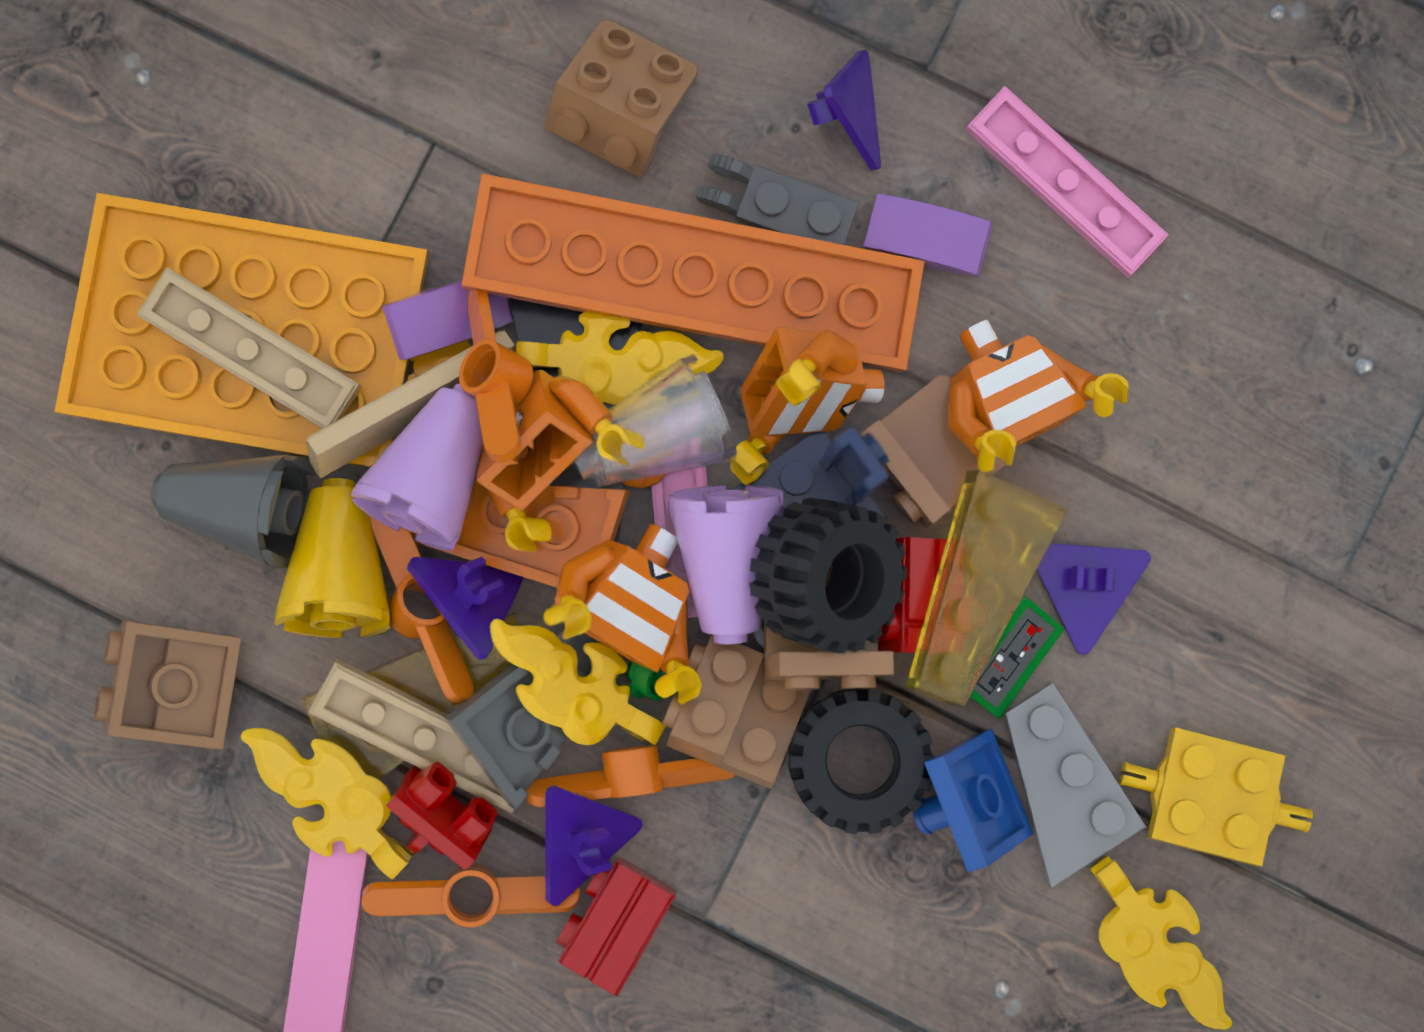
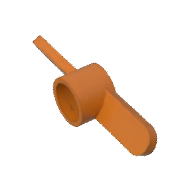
M470 290L468 295V315L474 346L468 351L462 361L459 371V382L465 392L476 397L483 445L489 458L496 462H507L516 457L521 450L522 444L515 406L525 398L530 389L533 379V367L527 358L496 342L488 292Z
M370 516L373 534L397 588L388 601L391 612V626L399 634L407 638L421 639L444 695L454 703H462L473 695L474 686L447 620L436 606V618L420 619L408 611L403 601V593L407 591H419L426 594L407 569V565L413 557L423 558L415 538L409 530L400 527L397 532Z
M646 745L601 752L604 770L536 779L526 790L529 793L526 798L527 802L533 806L545 807V793L552 785L591 800L652 794L661 792L664 788L727 780L736 775L696 758L660 763L658 745Z
M473 863L467 870L461 867L456 868L447 880L371 883L363 890L361 904L363 909L373 916L446 914L455 924L474 928L484 925L495 914L568 912L577 906L580 900V888L578 887L560 905L553 906L545 899V876L497 877L488 867ZM466 876H476L489 884L493 899L486 910L477 914H468L462 912L453 904L451 889L459 879Z

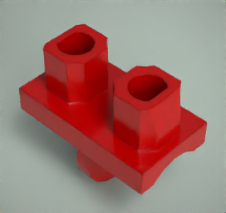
M439 761L432 763L423 770L414 765L404 775L399 788L386 805L388 809L399 817L398 821L413 832L405 848L415 855L427 844L441 856L445 854L462 869L467 870L476 861L493 829L491 827L498 816V810L483 797H474L466 806L451 795L457 783L454 774Z

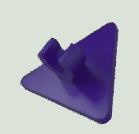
M867 50L857 51L828 82L823 91L816 94L817 100L808 102L807 106L814 125L839 119L870 170H876L881 168V157L871 65Z
M1038 542L1031 543L1027 548V553L1076 652L1082 655L1088 654L1151 561L1150 554L1145 550Z
M413 557L407 565L408 571L473 655L480 660L486 659L494 646L491 638L490 624L494 619L505 621L524 577L485 565L486 560L483 557L476 558L470 562Z
M550 786L545 793L546 901L553 906H558L591 875L611 870V863L608 860L641 830L642 820L558 786Z

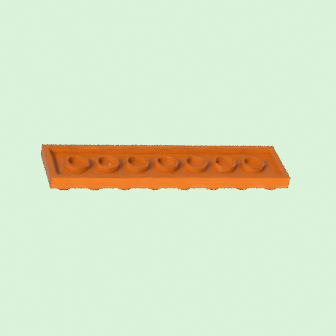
M482 173L461 289L480 290L492 295L580 312L603 314L633 322L763 347L766 346L776 327H788L818 333L830 330L841 337L851 338L857 343L863 366L903 373L907 370L925 261Z

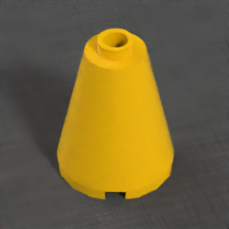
M343 478L325 479L322 481V487H317L310 491L275 610L274 623L276 626L284 623V631L311 637L342 638L343 630H350L355 627H360V637L385 633L391 628V612L376 538L373 534L370 516L352 501L354 497L351 496V493L356 484L352 480Z

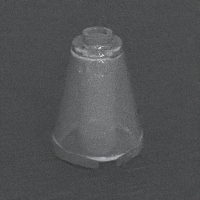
M690 353L679 358L609 409L613 414L611 423L638 432L644 440V448L641 450L630 446L625 441L623 442L621 454L629 462L627 466L602 457L597 450L598 434L592 435L593 442L574 460L583 480L593 476L597 485L603 486L724 464L737 459L735 446L724 449L721 436L731 432L706 372L702 371L694 375L691 370L698 361L695 354Z

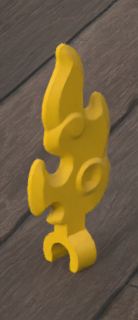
M583 312L578 318L579 322L584 326V332L576 336L571 331L566 330L562 334L560 344L520 341L516 343V353L527 358L531 362L532 367L558 368V376H567L584 383L602 403L605 402L624 408L647 407L664 399L666 396L665 390L655 385V379L660 375L684 379L699 378L715 370L724 359L721 351L707 350L689 337L674 331H661L654 334L639 331L631 335L621 350H614L609 345L610 336L618 329L629 327L630 320L590 312Z
M494 619L491 622V638L499 654L513 665L528 670L533 675V682L529 686L519 684L515 690L520 702L531 715L547 724L561 727L564 734L570 740L581 745H593L600 742L607 736L615 724L640 741L646 740L652 745L657 744L666 726L662 725V722L627 703L630 688L627 685L618 686L615 679L618 674L625 673L628 666L623 658L614 650L600 643H585L583 651L589 656L592 668L588 676L580 677L577 673V653L575 649L566 643H562L552 631L533 625L510 626L500 619Z
M249 728L242 732L241 739L250 746L260 777L271 790L283 795L286 801L295 808H304L314 804H320L324 808V817L321 820L309 821L301 816L293 819L295 833L311 850L322 856L329 857L334 851L333 844L336 841H342L345 844L346 852L349 854H353L362 848L371 856L376 866L392 880L409 863V860L413 857L412 853L399 841L389 837L381 830V827L385 824L391 813V810L386 807L392 797L390 791L382 781L371 775H366L357 760L346 749L334 742L316 738L311 742V748L315 753L312 759H305L284 736L276 731L266 728Z
M1108 855L1089 868L1117 905L1102 920L1098 930V939L1104 952L1111 959L1119 963L1124 977L1133 991L1149 1004L1162 1008L1166 1005L1164 995L1166 990L1175 989L1188 1012L1199 1023L1213 1029H1229L1232 1026V1020L1224 1009L1222 981L1217 970L1210 962L1203 958L1200 949L1193 943H1170L1167 940V931L1172 927H1182L1192 935L1198 934L1200 931L1199 918L1191 904L1173 889L1167 890L1165 900L1161 903L1154 901V892L1151 888L1135 891L1124 872Z

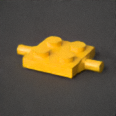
M1176 727L1170 729L1165 755L1156 767V770L1130 764L1126 761L1123 762L1120 770L1123 773L1139 776L1141 779L1128 775H1119V785L1151 792L1152 815L1147 839L1252 866H1263L1268 837L1275 824L1307 833L1311 822L1291 818L1290 815L1302 819L1313 818L1312 809L1280 802L1279 785L1286 755Z

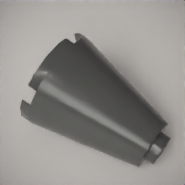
M295 455L171 464L163 473L155 478L151 498L161 518L268 566L288 568L290 562L288 559L292 555L311 491L308 490L307 475L316 476V473L307 458Z

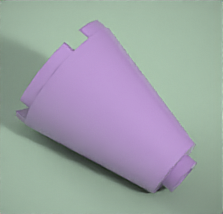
M455 384L453 389L440 388L355 484V488L351 493V496L354 497L353 503L372 518L397 532L402 527L417 533L415 540L440 550L452 551L457 540L460 539L483 448L476 397L465 392L460 384Z
M727 485L674 491L673 495H669V510L701 631L713 634V642L718 644L744 643L747 641L748 633L759 629L761 620L754 607L759 598L751 596L749 583L755 580V572L750 571L751 558L757 559L761 550L755 546L760 534L768 536L771 531L767 523L774 515L782 516L784 508L783 490L745 485V491L727 490Z

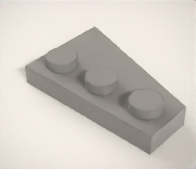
M1048 683L1004 712L1003 716L1020 779H1022L1031 814L1029 815L1034 835L1037 837L1044 864V874L1047 885L1050 888L1146 827L1054 683Z

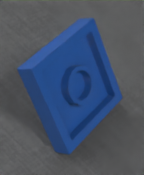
M992 728L974 734L924 762L937 795L920 799V802L923 804L915 813L913 812L915 823L920 831L926 835L936 830L950 827L968 872L988 867L1034 834Z

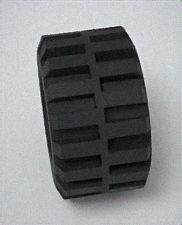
M817 498L803 499L802 504L793 502L784 507V517L774 515L767 523L771 530L769 535L760 534L755 546L761 550L757 559L751 558L750 571L755 572V580L749 583L751 596L759 598L754 607L759 617L767 619L766 626L772 632L781 634L783 638L832 653L845 654L846 650L852 652L864 649L866 640L874 643L882 636L881 627L884 624L891 625L896 616L893 612L896 603H902L905 593L900 590L902 580L907 579V567L902 566L901 563L906 553L903 543L895 542L898 532L893 524L885 523L883 515L867 508ZM832 563L831 576L825 588L826 576Z
M839 690L828 694V697L821 701L815 702L808 708L809 711L805 716L799 719L788 750L789 773L795 790L804 805L823 823L832 828L834 826L842 829L845 833H881L882 828L888 826L895 828L905 822L903 818L911 811L915 813L923 804L920 802V799L925 791L929 792L932 785L924 762L935 757V755L931 753L930 743H932L929 732L922 726L921 718L914 710L909 709L903 704V701L876 690ZM855 726L871 727L882 733L889 741L894 755L893 768L886 782L878 789L866 794H854L841 789L832 780L827 768V752L830 744L839 733Z

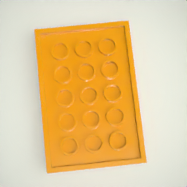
M97 193L54 412L67 416L309 457L307 439L323 428L137 316V313L167 267L360 384L362 387L343 416L345 417L407 382L410 359H399L382 306L424 290L430 253L427 249ZM396 436L347 464L370 468L396 439Z

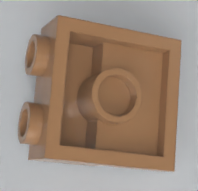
M121 620L120 631L109 630L107 635L104 664L114 666L110 688L100 686L98 689L94 720L104 722L102 732L107 736L223 750L241 638Z
M711 634L707 646L695 643L689 657V667L696 671L701 680L702 688L700 694L682 705L678 702L679 695L675 693L662 723V725L672 729L666 746L771 789L776 781L811 690H785V680H765V662L762 661L765 654L741 644L713 642V634Z

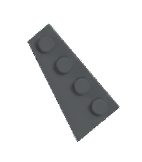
M563 622L552 632L562 643H566L575 649L577 653L578 675L580 677L588 676L592 666L589 656L583 651V646L588 642H599L584 633L565 640L562 637L565 630V623ZM621 656L623 660L626 662V664L630 662L628 659ZM511 664L447 715L445 720L508 805L517 810L529 793L526 790L542 769L547 771L561 751L558 748L567 736L561 727L547 724L537 719L524 708L515 690L519 684L529 686L533 682V675L530 671Z

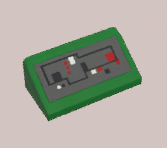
M1025 595L1018 596L953 686L997 719H1000L1065 628Z

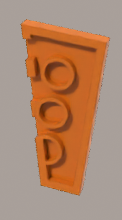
M474 482L460 539L457 540L452 551H440L471 561L483 557L486 560L485 565L558 588L561 570L567 561L595 545H601L606 540L615 541L630 490L547 486L524 509L527 517L545 519L549 523L552 532L551 540L549 542L533 540L537 551L530 552L513 549L507 544L505 530L509 522L508 517L502 518L486 488L478 482ZM412 532L414 538H416L417 533Z

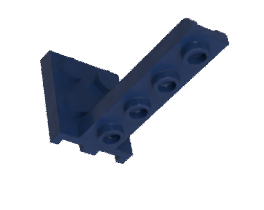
M852 426L832 441L825 432H814L769 463L766 472L751 485L774 487L783 490L784 507L793 502L802 504L803 499L817 498L867 508L885 517L870 495L889 477L883 468L890 461L883 448L870 432L860 436ZM741 483L732 490L745 491V485Z

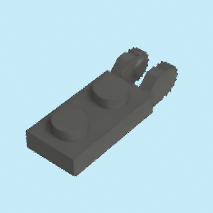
M712 154L708 164L709 168L721 176L732 178L748 185L742 200L716 187L701 186L696 196V199L701 203L736 216V221L752 227L842 245L845 244L860 202L758 165L752 168L737 159L722 154Z

